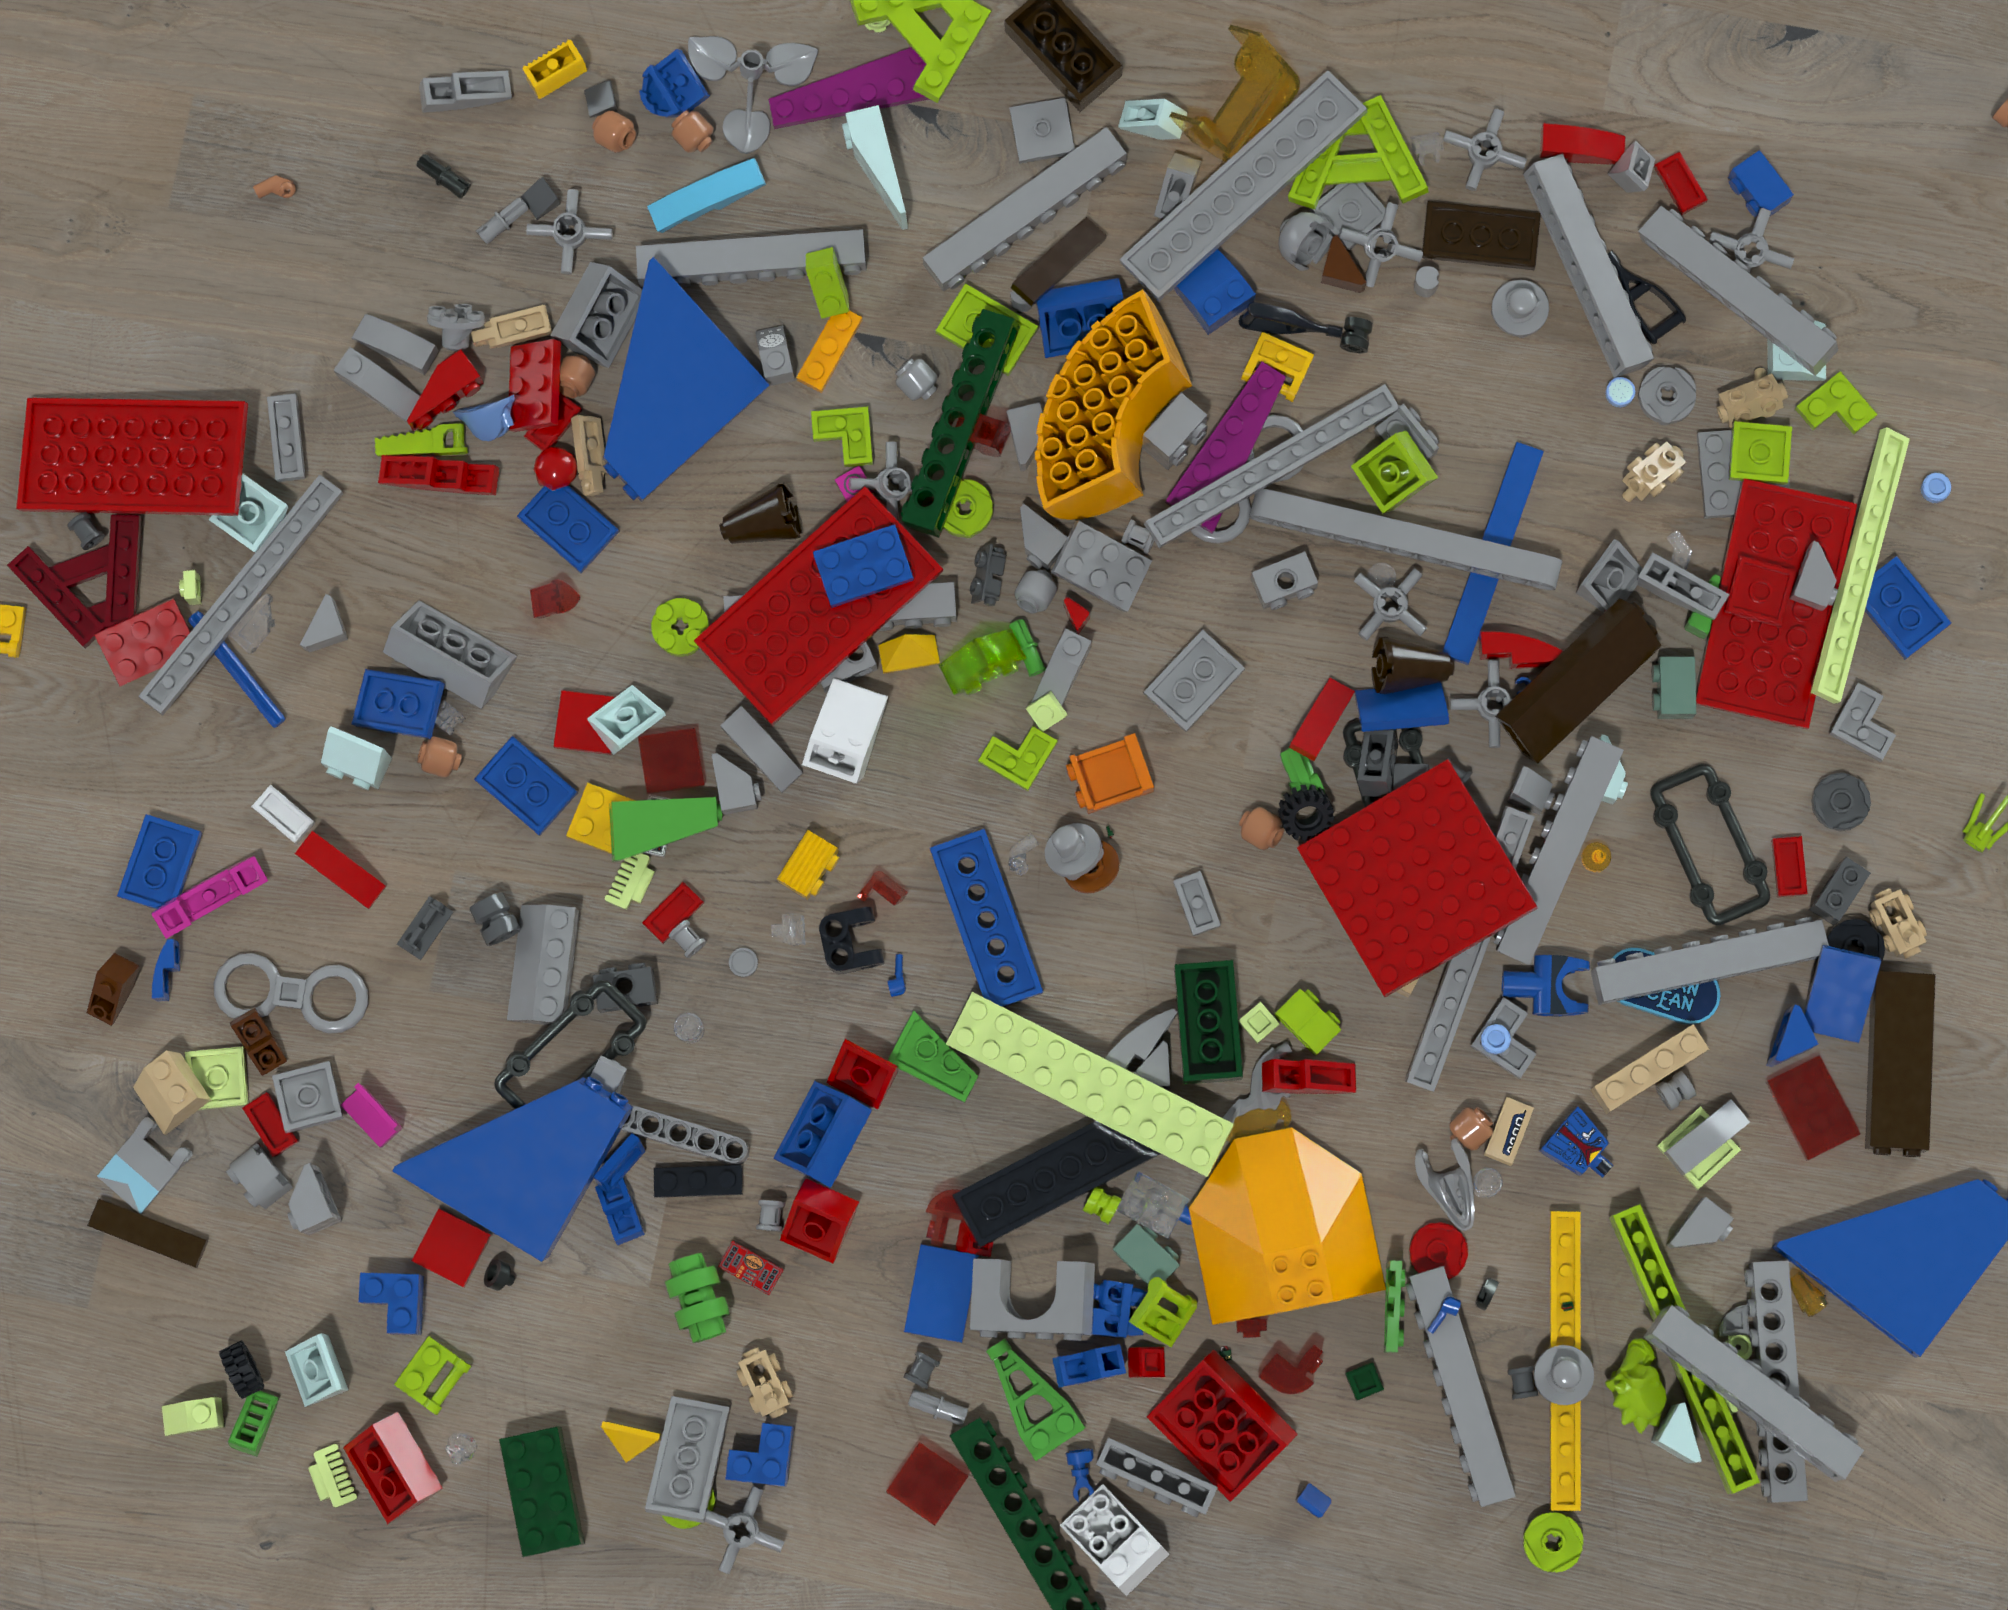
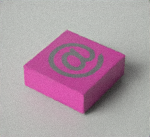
M860 466L834 479L846 502L860 491L849 489V479H867Z

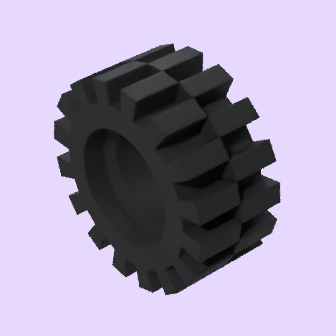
M1304 784L1300 785L1301 790L1297 791L1296 787L1292 788V795L1287 792L1283 795L1285 801L1280 800L1278 813L1283 827L1289 836L1292 835L1293 839L1296 840L1300 836L1302 841H1307V836H1310L1312 839L1316 836L1315 834L1324 832V828H1331L1330 821L1334 822V811L1327 794H1324L1320 787L1317 790L1315 785H1310L1309 789H1307ZM1312 806L1317 808L1315 814L1307 819L1296 818L1297 812L1304 807Z
M242 1340L219 1351L225 1372L228 1374L233 1388L241 1399L264 1389L263 1379L260 1376V1371L257 1369L256 1362Z

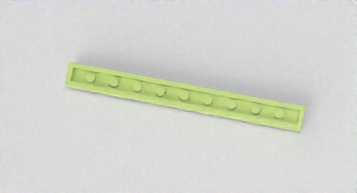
M1887 427L1880 429L1811 690L1812 694L1833 704L1841 702L1910 440Z

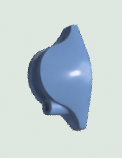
M512 395L497 402L453 411V413L468 426L475 437L482 441H492L505 435L510 426L514 425L510 411L515 397Z

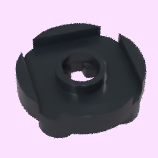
M1860 919L1843 921L1834 927L1827 936L1828 945L1831 947L1847 950L1852 941H1856L1857 946L1862 947V952L1858 953L1879 957L1881 962L1884 958L1885 944L1883 937L1867 921Z

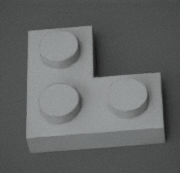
M1860 683L1855 685L1829 733L1831 736L1879 762L1884 759L1896 737L1895 734L1871 722L1884 696Z
M1503 997L1470 1047L1520 1079L1536 1056V1053L1512 1038L1528 1013ZM1494 1024L1504 1026L1511 1036L1509 1047L1506 1051L1497 1055L1486 1052L1480 1042L1482 1032L1488 1026Z

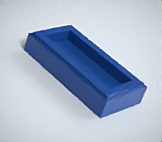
M633 1133L630 1134L593 1176L599 1188L607 1194L646 1152L640 1139Z

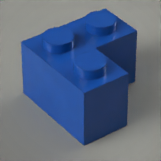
M360 1273L358 1302L362 1304L388 1305L387 1333L395 1335H421L424 1276L420 1274Z
M762 1423L759 1453L729 1450L725 1480L787 1487L794 1427Z

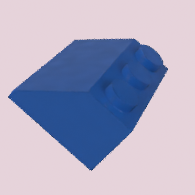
M1119 278L1051 289L1036 302L1045 358L1067 355L1078 340L1081 342L1092 330L1091 326L1097 320L1100 322L1113 312L1112 308L1124 300Z
M814 1081L773 1159L831 1188L862 1128L866 1124L872 1109L848 1095Z

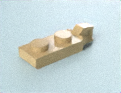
M540 305L490 318V321L484 324V329L472 331L471 336L475 347L489 344L491 349L551 335L552 329L545 305Z
M576 415L571 417L578 476L582 480L581 486L584 496H595L603 492L602 480H604V473L607 472L603 468L606 463L603 460L605 449L601 418Z

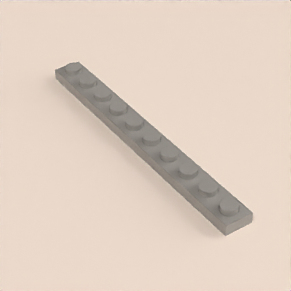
M1384 384L1148 519L1144 525L1157 546L1161 548L1391 416L1398 410L1399 405Z
M321 475L315 479L138 697L162 716L166 713L342 497L343 492Z
M1505 806L1495 837L1514 869H1516L1535 816ZM1491 936L1449 960L1405 1082L1432 1092L1435 1091Z

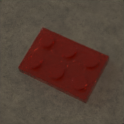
M1820 1055L1766 1082L1806 1161L1860 1135Z

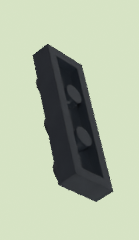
M742 1165L654 1168V1198L743 1195Z

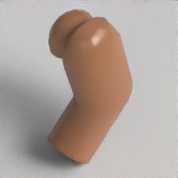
M277 175L253 186L259 199L270 193L283 198H290L296 190L292 181Z

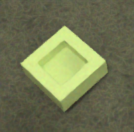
M195 570L183 571L184 580L179 581L181 597H184L190 605L201 604L200 575Z
M1052 691L1026 707V710L1042 732L1067 716L1066 711Z
M1261 1002L1238 1020L1239 1024L1257 1044L1279 1026V1022Z

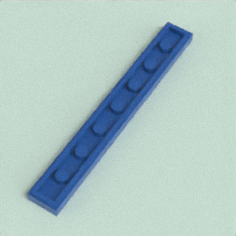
M1519 442L1516 443L1482 540L1511 546L1544 451ZM1470 572L1443 648V652H1447L1454 661L1469 665L1499 579Z

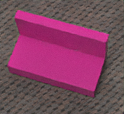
M357 1083L354 1086L356 1091L341 1106L368 1136L382 1148L403 1128L363 1085Z

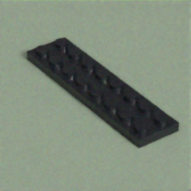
M1094 1121L953 1194L952 1198L976 1244L981 1248L1161 1155V1153L1098 1121Z

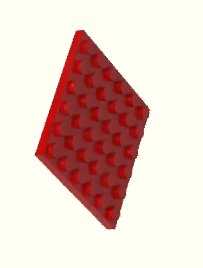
M1449 759L1297 847L1384 997L1391 995L1538 909Z

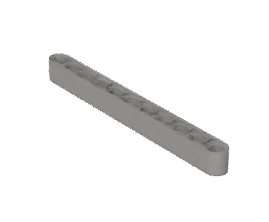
M1262 489L1255 493L1249 517L1257 522L1544 590L1556 589L1562 566V560L1553 556L1269 489Z

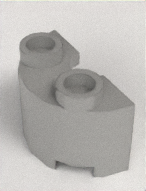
M258 1142L229 1165L230 1169L226 1171L236 1185L241 1182L247 1192L244 1193V1196L254 1208L260 1205L266 1210L293 1188Z

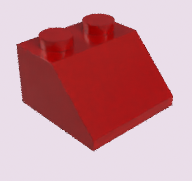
M806 1178L794 1198L780 1241L834 1264L854 1219L859 1201Z

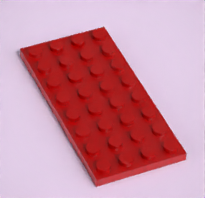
M27 398L16 509L22 512L238 516L248 403L245 401Z
M1743 479L1719 589L1729 594L1740 555L1796 570L1793 589L1808 546L1813 541L1820 544L1837 580L1834 588L1838 589L1844 569L1857 503ZM1789 599L1782 627H1776L1725 613L1726 600L1717 617L1711 623L1696 690V705L1806 730L1809 729L1816 695L1812 694L1811 690L1834 603L1832 606L1827 605L1824 610L1820 611Z
M863 487L694 639V643L773 726L943 572V568L866 487ZM895 524L914 581L831 608L813 552Z

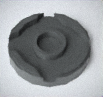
M1836 773L1820 781L1813 791L1811 803L1813 813L1821 824L1828 829L1846 831L1855 828L1864 821L1870 810L1871 799L1867 787L1860 779L1851 776V774Z

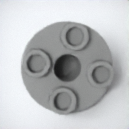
M1513 280L1504 284L1496 292L1491 307V315L1496 325L1505 333L1519 338H1525L1541 329L1549 313V302L1546 294L1538 285L1527 280Z
M456 304L455 309L431 306L427 314V323L431 326L442 328V346L445 349L459 351L469 347V334L472 329L485 324V316L482 311H473L472 305Z
M1072 823L1058 828L1051 835L1045 847V859L1051 870L1069 880H1077L1080 876L1088 873L1104 854L1102 842L1097 832L1092 827L1082 823Z
M1559 1345L1546 1350L1536 1362L1534 1368L1535 1385L1539 1394L1554 1404L1571 1405L1586 1397L1593 1385L1594 1370L1591 1361L1586 1354L1573 1346Z

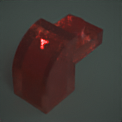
M980 414L970 441L974 445V449L979 450L981 454L1001 457L1011 432V427L1004 421ZM963 417L958 418L955 427H959L963 424Z
M958 1189L939 1193L931 1200L926 1209V1214L937 1216L936 1221L930 1220L926 1238H931L932 1246L942 1248L949 1219L965 1223L952 1198L953 1194L960 1191Z
M1312 1345L1296 1367L1276 1353L1259 1374L1258 1378L1278 1393L1285 1395L1299 1394L1314 1384L1305 1375L1307 1372L1313 1375L1323 1362L1319 1358L1323 1351L1317 1346Z

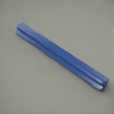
M197 611L189 617L188 622L194 628L204 615ZM223 641L214 652L215 656L270 725L274 728L278 727L285 721V717L225 641Z

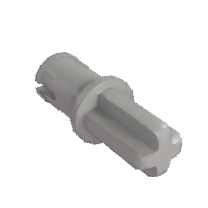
M521 198L515 199L500 213L495 211V215L476 230L477 234L488 245L504 230H510L509 225L528 210L527 204Z
M914 1390L911 1393L908 1402L909 1406L934 1415V1419L939 1417L961 1427L968 1412V1408L945 1401L942 1396L939 1399L918 1390Z

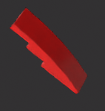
M382 455L378 483L438 492L496 496L500 468L496 465L468 464L465 461L437 460L434 457Z

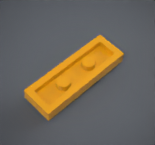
M851 311L831 316L798 373L797 381L822 393L863 321L862 317Z

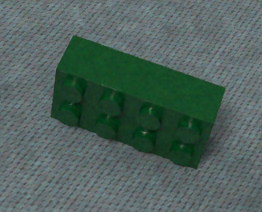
M1233 960L1175 964L1174 978L1183 1085L1242 1080L1243 1072Z
M556 1426L499 1439L522 1557L585 1544L562 1428Z

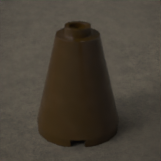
M786 483L777 484L723 516V523L719 524L723 539H728L731 544L800 538V534L803 532L802 522L797 505L793 506L791 500L788 499L794 497Z
M1378 637L1372 652V658H1377L1376 667H1371L1372 682L1376 693L1386 695L1446 682L1449 676H1452L1454 673V660L1450 658L1447 652L1390 637Z

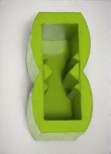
M1299 989L1274 1016L1316 1056L1341 1031V1028L1338 1026L1341 1022L1330 1010L1325 1013L1319 1008L1317 1004L1320 1001L1310 990L1307 989L1304 992Z

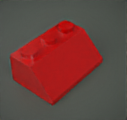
M398 1412L372 1424L343 1447L387 1524L427 1501L443 1489L436 1474L425 1459L422 1450L409 1432L407 1424L402 1420Z

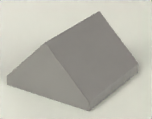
M1614 539L1584 579L1576 594L1604 613L1619 598L1625 601L1628 599L1638 585V576L1643 568L1623 545Z

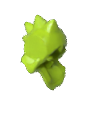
M1635 1338L1629 1343L1622 1365L1618 1370L1612 1372L1610 1379L1605 1381L1606 1387L1613 1392V1406L1619 1408L1622 1413L1621 1423L1627 1425L1633 1422L1638 1433H1642L1648 1425L1660 1426L1661 1413L1666 1403V1391L1659 1379V1374L1654 1367L1650 1366L1655 1359L1653 1349L1642 1338Z

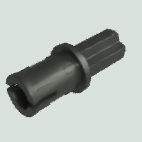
M423 154L416 164L419 169L436 180L437 186L442 185L459 199L465 196L471 186L469 182L452 172L450 166L445 168L426 154Z

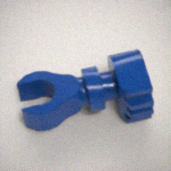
M1092 1448L1066 1452L1067 1465L1074 1466V1469L1071 1470L1072 1476H1075L1072 1494L1077 1502H1079L1078 1490L1080 1488L1086 1487L1089 1497L1094 1493L1087 1478L1089 1467L1085 1466V1463L1091 1462L1094 1458Z

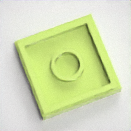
M245 1047L185 1052V1061L211 1099L199 1110L246 1106L249 1104Z
M1700 1106L1668 1135L1657 1148L1664 1154L1665 1151L1707 1119L1709 1115ZM1730 1138L1683 1176L1698 1190L1741 1149Z

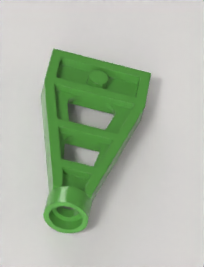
M1005 1338L986 1352L991 1360H994L1019 1436L1035 1461H1037L1084 1430L1085 1427L1071 1405L1011 1349L1012 1347ZM1008 1352L1006 1360L1001 1361L998 1359L999 1356ZM1016 1370L1023 1371L1033 1383L1032 1389L1021 1396L1015 1394L1009 1382L1010 1374ZM1032 1395L1042 1396L1053 1407L1052 1414L1038 1424L1030 1423L1024 1410L1025 1401Z

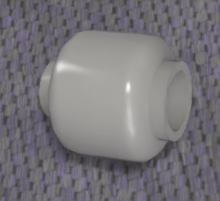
M910 358L895 373L898 376L896 385L912 401L918 400L920 397L927 400L937 390L934 386L938 379L937 374L922 359L914 361Z
M1044 570L1027 571L1023 575L1014 592L1017 604L1022 610L1035 614L1048 608L1057 592V587L1052 580L1051 574Z

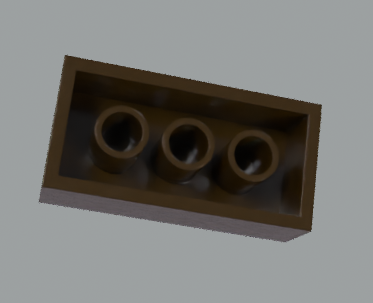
M1028 0L1004 20L1005 33L1079 112L1122 77V64L1062 0Z

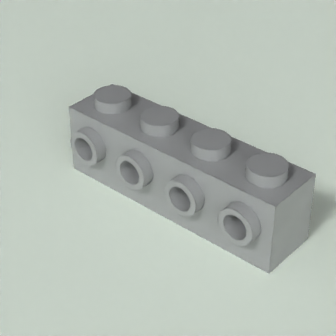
M1109 1437L1096 1464L1101 1467L1100 1474L1116 1480L1117 1475L1128 1480L1126 1486L1142 1493L1144 1488L1156 1492L1154 1495L1155 1499L1168 1505L1171 1504L1172 1500L1183 1505L1181 1511L1196 1518L1199 1512L1206 1515L1217 1490V1487Z

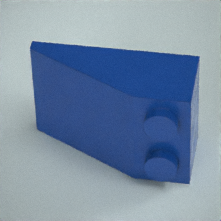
M1218 249L1174 288L1208 335L1247 309L1250 303L1255 302L1256 295L1240 272Z

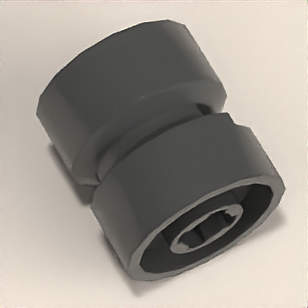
M497 893L486 897L472 905L469 909L476 924L482 925L480 933L487 946L503 942L521 930L515 916L508 913L510 905L504 893Z

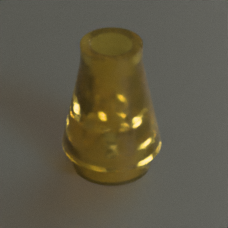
M1802 1272L1790 1278L1791 1289L1802 1313L1806 1312L1809 1318L1819 1313L1828 1305V1302L1825 1300L1827 1296L1809 1281Z

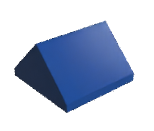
M1794 1004L1785 1011L1766 1066L1774 1067L1818 1045L1800 1006Z

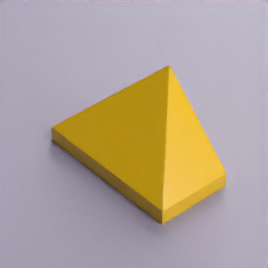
M905 634L878 645L883 674L940 664L935 635Z
M602 1421L601 1428L626 1463L660 1442L662 1434L605 1421Z

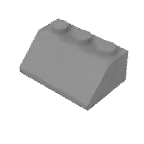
M590 262L550 336L555 340L561 341V344L568 349L609 368L636 319L642 289L612 267Z

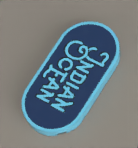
M1627 948L1618 952L1613 958L1615 963L1626 961V956L1643 952L1644 957L1655 954L1641 948ZM1715 980L1617 1002L1681 1024L1693 1025L1707 1020L1715 1013L1720 1003V988Z

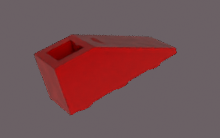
M461 349L436 366L407 419L413 431L417 428L419 430L426 428L433 422L432 418L441 412L445 414L456 407L457 401L465 396L467 398L473 396L480 390V386L484 384L480 375Z

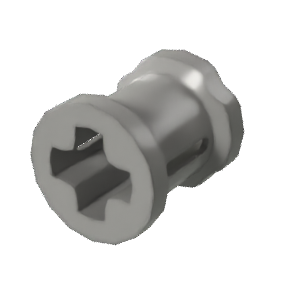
M1131 519L1121 543L1135 545L1142 548L1143 552L1148 554L1154 544V539L1147 529L1136 525V522Z
M688 920L681 922L668 935L671 940H675L685 951L684 956L686 958L695 955L707 943L704 938H700L694 932Z
M759 1200L758 1204L761 1206L760 1222L756 1225V1229L782 1232L780 1217L781 1208L785 1206V1202Z

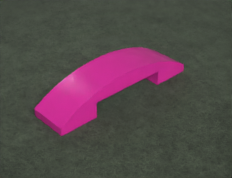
M253 855L190 888L152 912L151 915L165 939L192 925L191 923L232 899L241 894L245 895L268 882V879Z

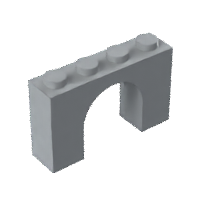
M973 1259L970 1330L980 1331V1337L997 1338L998 1332L1008 1333V1338L1025 1339L1026 1333H1035V1339L1053 1340L1054 1334H1063L1064 1340L1081 1341L1082 1335L1092 1336L1095 1264L1089 1262L1057 1261L1056 1293L1051 1307L1042 1316L1027 1320L1016 1312L1011 1303V1261L1002 1259Z

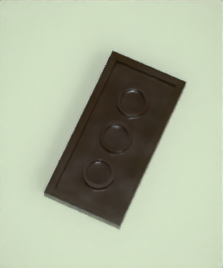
M1427 201L1422 259L1535 270L1541 213Z

